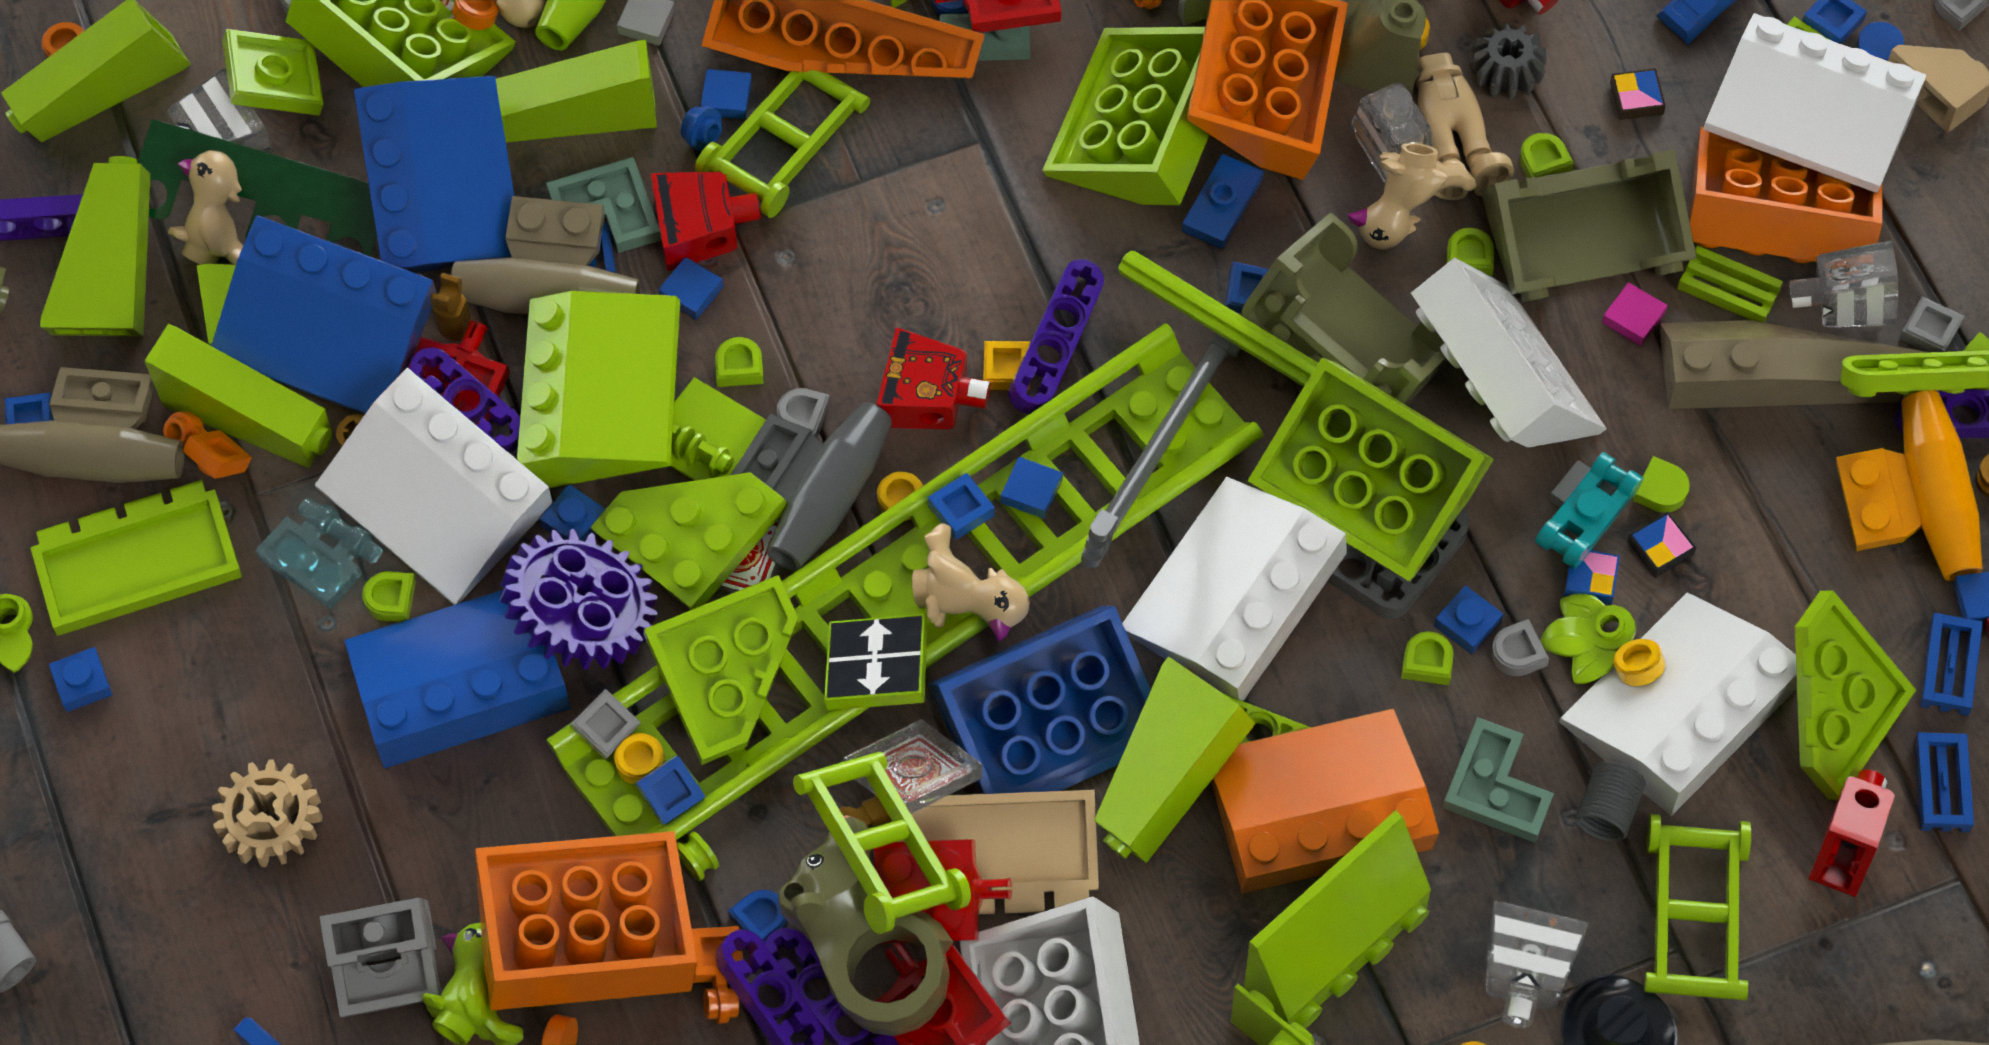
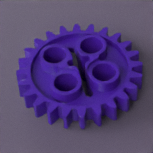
M571 529L567 539L563 540L556 530H552L547 541L541 536L535 535L531 546L523 543L517 555H512L500 584L504 588L500 602L509 605L504 615L505 619L519 620L514 633L516 635L525 633L531 635L527 645L529 648L536 647L539 644L546 647L544 658L549 659L557 652L562 654L563 666H568L574 657L579 658L580 664L585 670L588 669L592 659H595L605 669L611 658L621 664L624 662L628 652L635 655L642 642H646L644 629L652 626L657 616V611L653 609L657 595L648 593L652 580L638 578L643 566L641 564L628 566L626 560L629 552L627 550L617 555L611 552L613 541L608 540L601 547L596 545L594 533H590L586 541H580L576 531Z

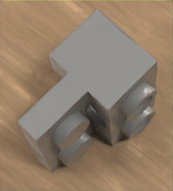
M418 897L319 917L327 965L332 968L340 1017H350L422 1003V997L425 993L441 996L434 953L437 947L428 900ZM397 957L402 958L396 961L366 966V963L377 962Z

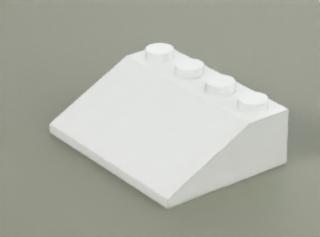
M1754 13L1739 42L1703 130L1878 193L1910 121L1926 75L1914 71L1904 64H1895L1870 55L1862 49L1850 48L1830 41L1820 34L1808 33L1783 24L1778 19L1763 17Z
M1454 257L1411 292L1420 306L1416 310L1417 316L1431 332L1437 331L1444 341V344L1440 346L1442 353L1455 368L1459 369L1461 367L1469 378L1465 383L1467 390L1479 404L1484 405L1486 403L1494 415L1490 423L1504 441L1509 442L1512 440L1529 448L1600 435L1607 429L1515 295H1511L1510 289L1506 284Z
M408 368L374 401L315 484V487L453 605L459 604L552 504L549 486Z
M1226 477L1122 623L1127 636L1165 660L1169 656L1183 667L1190 668L1198 677L1221 693L1244 701L1346 555V533L1305 508Z
M1686 593L1641 638L1652 640L1661 648L1665 659V669L1658 679L1644 686H1630L1619 679L1614 666L1559 721L1605 761L1619 762L1637 770L1646 782L1643 793L1670 816L1797 689L1796 654L1769 632L1689 593Z
M1094 896L980 931L979 940L960 941L962 957L976 976L980 961L982 984L1011 1022L1007 1028L988 1041L986 1045H1140L1119 913Z

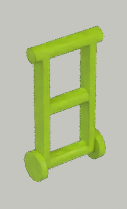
M815 70L808 72L790 71L723 146L716 142H711L702 150L695 164V172L724 173L726 180L747 194L757 193L758 200L762 202L761 213L769 218H773L780 212L788 199L790 188L787 185L854 110L863 113L870 104V98L829 73ZM803 80L841 101L811 136L774 114ZM761 127L798 149L768 184L730 162Z
M881 751L799 774L793 778L795 791L799 795L808 794L868 895L864 901V914L868 925L877 934L892 931L896 918L944 903L950 909L958 910L967 907L971 898L969 883L965 875L956 868L944 870L885 772L887 769V759ZM865 776L892 822L853 833L827 787ZM904 840L931 886L892 898L864 851Z
M1649 814L1646 831V852L1648 854H1657L1654 973H1645L1644 992L1747 1000L1748 980H1738L1739 862L1748 861L1751 847L1750 822L1739 821L1737 831L1661 825V816L1659 814ZM1670 845L1727 850L1726 904L1669 899ZM1668 919L1726 924L1725 978L1667 974Z

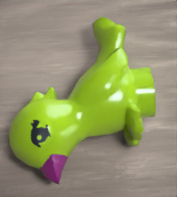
M481 923L469 924L458 933H448L441 937V940L452 955L455 972L443 989L441 996L425 993L422 997V1001L427 1006L426 1009L432 1017L436 1018L432 1023L434 1029L457 1045H467L474 1034H477L483 1040H491L496 1045L518 1044L523 1040V1029L502 1021L497 1015V1010L490 1011L484 969Z

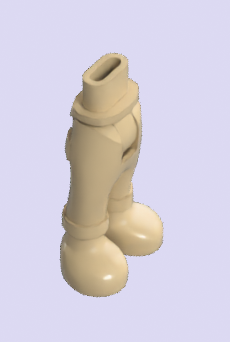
M1447 52L1419 58L1417 66L1419 74L1415 82L1418 88V110L1429 146L1438 150L1437 161L1443 165L1462 163L1452 131H1456L1463 146V153L1466 163L1470 168V174L1476 180L1477 186L1474 189L1476 195L1481 196V189L1494 183L1509 181L1514 174L1512 161L1504 153L1491 151L1486 138L1485 124L1478 101L1464 78L1460 66L1453 64L1451 54ZM1449 187L1439 190L1435 196L1446 200L1463 199L1469 190Z

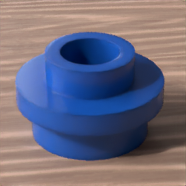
M699 106L693 107L686 113L681 124L682 138L687 141L689 147L697 151H702L711 142H717L722 133L721 115L718 110L710 106L702 108Z

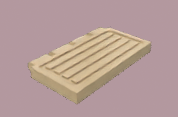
M1095 790L923 796L937 798L909 811L927 841L976 840V865L982 879L1011 878L1012 887L992 889L1012 890V898L1004 899L1005 913L1044 912V893L1054 892V908L1089 898V891L1099 890L1096 822L1094 821L1096 817ZM901 797V798H918V797ZM994 899L982 900L978 915L995 914Z

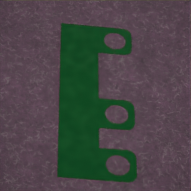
M151 119L137 164H141L151 173L150 180L160 181L165 186L167 196L161 206L149 209V217L157 220L167 218L172 211L181 180L189 181L185 173L177 165L184 159H194L199 154L209 150L220 151L233 161L237 169L238 182L242 188V191L237 193V196L256 201L245 239L249 234L256 215L261 217L269 215L279 216L285 221L286 226L296 230L301 216L305 215L331 223L326 241L335 244L341 238L351 237L361 245L362 254L371 256L377 233L368 182Z

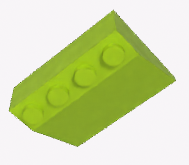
M291 0L285 21L362 87L404 81L482 77L512 51L516 44L515 40L495 24L488 29L475 30L462 25L456 19L449 18L453 13L440 0Z
M1205 27L1104 28L1042 169L1043 173L1047 177L1141 205H1181L1210 135L1186 120Z
M567 291L530 299L517 460L549 486V488L670 466L680 299L677 296Z
M1321 358L1249 477L1248 482L1270 495L1305 508L1346 533V543L1411 582L1470 500L1494 459L1336 362Z
M1395 810L1249 941L1244 989L1249 993L1252 990H1256L1263 994L1273 1004L1275 1008L1274 1013L1288 1024L1296 1022L1305 1029L1309 1027L1321 1014L1323 1008L1320 1005L1332 994L1337 998L1344 995L1357 981V971L1368 961L1372 965L1380 962L1394 946V943L1391 941L1403 929L1408 933L1412 932L1428 916L1429 910L1427 906L1431 888L1402 815Z

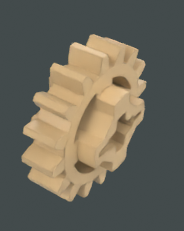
M268 760L265 770L258 771L257 766L253 762L248 763L249 775L242 777L240 774L233 772L230 775L234 786L231 789L219 787L217 790L224 803L212 805V811L216 819H218L213 824L219 838L224 837L222 843L228 853L238 849L237 854L242 863L246 864L253 855H256L261 867L267 866L270 856H276L282 865L286 864L287 851L292 849L294 852L302 855L304 849L300 841L303 838L316 839V831L310 823L322 821L323 816L320 809L315 807L321 803L320 797L316 789H310L312 784L309 776L305 773L297 777V772L291 763H288L282 771H278L274 760ZM243 802V810L237 814L238 808ZM257 806H260L264 812L268 811L272 815L275 814L278 821L274 820L271 815L267 816L264 812H259ZM298 812V816L292 825V816Z

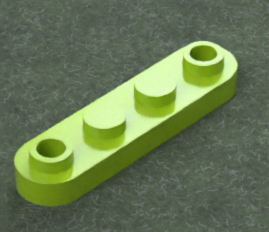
M1989 350L1849 356L1842 361L1839 380L1842 385L1848 388L1851 394L1860 397H1872L1877 392H1897L1903 395H1910L1922 390H1941L1954 394L1962 393L1965 389L1985 388L1989 390Z

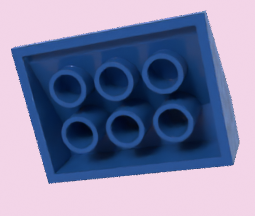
M495 76L404 81L354 89L381 261L417 274L452 268L455 261L511 258L512 256L505 237L514 190Z
M256 215L238 257L211 346L278 383L366 414L374 401L408 368L432 310V293L437 294L432 279Z
M504 589L344 640L372 736L384 769L571 709L555 654L551 658L546 659L544 658L546 649L544 645L539 644L536 647L529 648L527 645L531 635L529 633L519 635L514 633L519 620L505 619L504 615L509 605L500 602Z
M1115 606L1095 608L928 683L944 723L970 774L974 776V781L981 794L1062 791L1118 765L1151 691Z

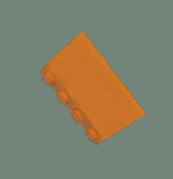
M1211 0L1186 120L1260 168L1304 180L1320 155L1348 3L1340 0Z
M1700 127L1688 210L1693 242L1705 248H1717L1720 246L1738 249L1754 256L1769 254L1788 257L1790 260L1798 263H1809L1812 261L1833 265L1845 261V266L1840 267L1842 270L1847 269V266L1857 265L1858 268L1865 267V264L1860 265L1861 259L1874 260L1882 227V184L1878 193L1708 132L1703 130L1704 127Z
M1394 708L1239 744L1211 780L1242 894L1324 875L1395 810L1403 816L1417 853L1433 849L1439 835V829L1426 785Z
M675 831L475 848L483 959L490 1011L691 992L697 967V957Z

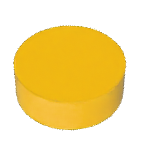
M894 472L884 477L877 488V502L882 513L918 490L923 486L922 482L915 475L908 472Z
M1649 639L1629 641L1621 646L1614 655L1613 662L1619 679L1630 686L1650 684L1658 679L1665 669V659L1660 646Z
M645 733L629 735L616 748L614 753L618 774L623 780L633 785L665 763L661 744L656 738Z

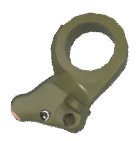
M848 815L843 816L853 833L869 829L862 820ZM829 831L824 842L802 859L792 879L778 890L779 911L787 921L802 931L812 943L832 995L852 1022L874 1034L897 1036L917 1030L933 1017L946 998L950 972L945 954L952 945L953 940L938 921L921 911L896 918L892 931L883 934L875 933L868 925L864 914V901L868 895ZM873 849L864 851L869 860ZM891 940L907 941L924 951L927 957L925 977L918 988L906 998L890 1003L871 1001L857 992L854 983L857 965L864 954L877 944Z

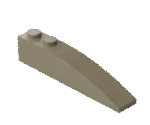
M1755 320L1659 324L1668 409L1900 402L1904 395L1897 392H1877L1872 397H1860L1851 394L1848 388L1842 385L1839 380L1843 359L1855 355L1930 353Z

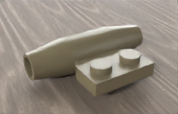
M512 196L505 237L512 257L455 261L451 276L462 280L461 294L468 303L512 314L529 315L530 299L567 291L640 294L639 279L589 266L600 250L605 217L604 205Z
M60 367L49 404L54 421L0 425V465L45 477L113 483L178 479L183 471L185 453L182 451L184 444L180 440L137 430L139 425L146 421L155 388L150 374Z

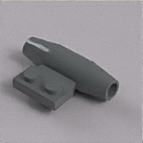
M861 403L824 444L815 437L811 429L772 414L768 416L731 475L751 472L788 502L767 549L768 556L777 565L786 570L796 572L808 562L837 530L874 471L892 425V419L885 410L872 403Z

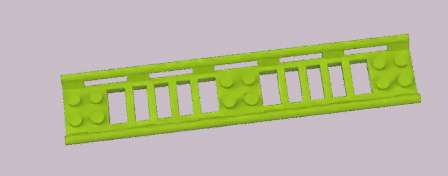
M1164 323L782 580L789 599L795 595L799 606L795 608L798 622L793 635L804 628L827 656L829 625L821 616L848 598L854 602L867 619L925 614L928 623L927 669L988 627V623L979 615L968 612L960 614L946 613L944 626L936 628L934 623H931L927 617L926 608H918L915 603L912 587L913 571L929 568L927 564L929 549L925 541V535L941 524L940 520L928 507V497L966 473L971 477L1024 440L1029 451L1020 457L1058 470V468L1051 460L1071 448L1114 497L1126 478L1088 435L1115 418L1142 450L1145 449L1196 368L1182 353L1172 328ZM1137 365L1140 376L1072 422H1068L1065 416L1067 411ZM1208 383L1158 462V470L1150 475L1114 532L1112 541L1263 438L1264 435L1259 425L1255 422H1244L1215 388ZM1015 459L977 486L990 502L996 498L1039 551L1019 564L985 523L966 535L997 571L1003 569L1010 578L1018 581L1025 588L1030 598L1081 563L1090 526L1101 509L1106 510L1110 503L1095 512L1063 475V481L1055 499L1077 525L1057 538L1040 517L1001 503V493L1017 461ZM911 517L915 528L840 578L836 570L837 566ZM786 649L778 672L808 709L786 724L766 699L757 721L769 736L747 751L742 748L725 755L724 757L729 763L700 783L690 772L706 797L665 825H661L636 785L630 784L620 777L614 760L615 751L605 760L570 727L571 723L547 738L546 742L556 755L568 779L612 836L675 831V837L678 840L870 707L827 710L824 701L825 695ZM654 666L614 693L613 696L627 709L665 683L658 666ZM670 693L635 716L641 724L632 733H645L656 738L663 748L665 762L674 756H678L656 729L678 714Z

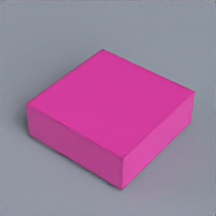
M1628 282L1604 314L1602 323L1642 346L1666 314L1668 305Z

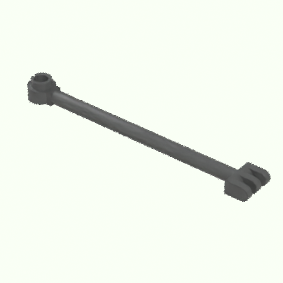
M1217 333L1214 334L1209 348L1107 509H1101L1092 522L1081 557V562L1086 567L1095 568L1103 560L1110 548L1114 532L1221 362H1224L1229 355L1238 358L1243 349Z

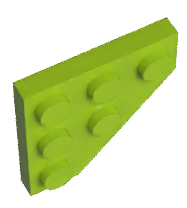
M748 472L620 492L590 529L603 541H613L612 548L617 552L621 553L627 550L629 552L627 560L632 564H641L643 566L642 572L690 610L706 604L778 520L788 502L759 478Z
M779 575L644 629V637L701 765L747 747L798 622V616Z
M1831 590L1820 591L1796 624L1795 648L1800 767L1827 799L1838 800L1847 777L1854 776L1857 778L1858 773L1866 765L1916 689L1838 595Z

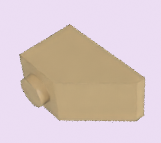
M1897 45L1891 50L1889 62L1904 64L1914 71L1926 75L1916 105L1947 133L1986 105L1989 98V70L1984 64L1971 58L1964 50Z

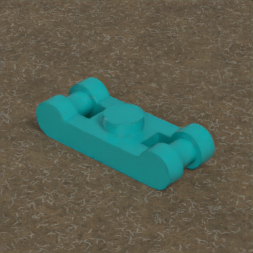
M1602 452L1597 457L1589 472L1555 515L1544 524L1534 541L1535 544L1548 551L1551 548L1564 556L1562 562L1573 569H1576L1636 494L1644 480V477L1635 471L1630 470L1626 472L1615 465L1616 459L1605 452ZM1604 480L1617 488L1612 496L1599 489ZM1565 529H1568L1579 536V538L1573 540L1563 532Z

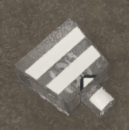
M226 68L218 71L170 106L167 111L172 125L271 154L274 153L267 130L253 108L231 104Z
M1400 82L1368 94L1359 100L1350 129L1383 182L1386 183L1389 172L1381 166L1380 155H1382V152H1396L1400 154L1402 145L1408 143L1424 144L1432 147V131L1412 99L1411 93Z
M1893 240L1820 254L1816 257L1817 278L1789 281L1792 308L1819 305L1821 323L1825 327L1896 325L1898 323L1899 281Z
M1494 900L1488 923L1486 993L1506 999L1502 1020L1505 1023L1514 1027L1528 1028L1532 1026L1536 1006L1550 1010L1556 1009L1582 947L1589 922Z

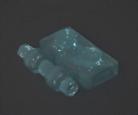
M306 498L298 509V513L307 518L302 526L286 516L255 552L259 560L331 610L362 576L359 566L351 560L361 556L373 564L381 557L383 548L371 541V534L360 526L353 528L341 520L339 512L328 504L320 505L313 499ZM328 533L340 542L333 549L321 541L319 537Z

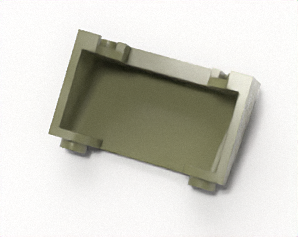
M1345 0L1348 3L1334 78L1345 85L1412 100L1416 86V77L1418 76L1417 66L1421 39L1426 21V13L1423 6L1416 0Z
M1675 149L1651 153V156L1636 159L1630 158L1601 166L1538 178H1526L1518 182V179L1498 182L1481 189L1484 209L1511 295L1521 294L1522 302L1550 297L1548 288L1650 268H1655L1656 276L1684 271L1682 262L1696 259V253Z
M1330 212L1277 257L1245 302L1242 309V317L1318 363L1321 358L1336 362L1407 406L1448 362L1440 349L1444 341L1437 331L1431 332L1422 322L1417 326L1349 267L1358 250L1357 240L1349 227Z

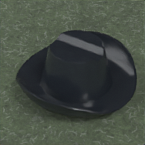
M1604 974L1583 982L1569 997L1561 1018L1562 1045H1677L1678 1032L1674 1018L1661 998L1655 993L1644 992V985L1619 975Z

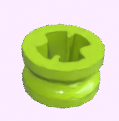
M695 831L688 835V842L686 844L677 843L680 862L698 882L705 878L704 872L706 869L714 871L720 867L711 848Z

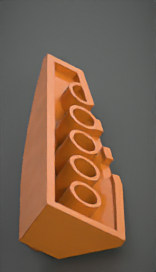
M714 0L701 46L785 71L808 72L815 70L823 73L973 78L985 34L869 0Z

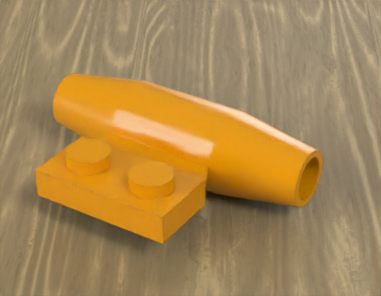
M1924 390L1912 393L1901 401L1904 454L1879 448L1836 457V466L1856 551L1902 543L1922 528L1946 581H1954L1955 577L1959 575L1982 573L1979 512L1962 443L1939 392Z

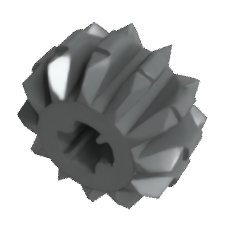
M1505 21L1501 25L1500 31L1488 26L1486 31H1484L1483 38H1477L1473 43V56H1471L1469 65L1471 73L1476 74L1478 88L1491 86L1492 98L1502 91L1506 92L1510 100H1512L1516 96L1517 90L1529 96L1534 84H1540L1544 78V65H1546L1547 61L1546 48L1540 46L1539 34L1526 35L1527 29L1525 24L1514 30L1510 29Z

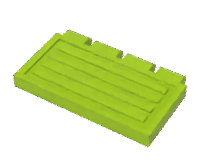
M201 479L170 489L173 502L165 504L160 492L125 503L124 507L127 517L119 519L115 507L80 517L78 522L81 531L73 533L69 521L36 531L39 545L32 546L30 549L52 627L56 635L60 636L242 578L215 489L206 492L203 480Z

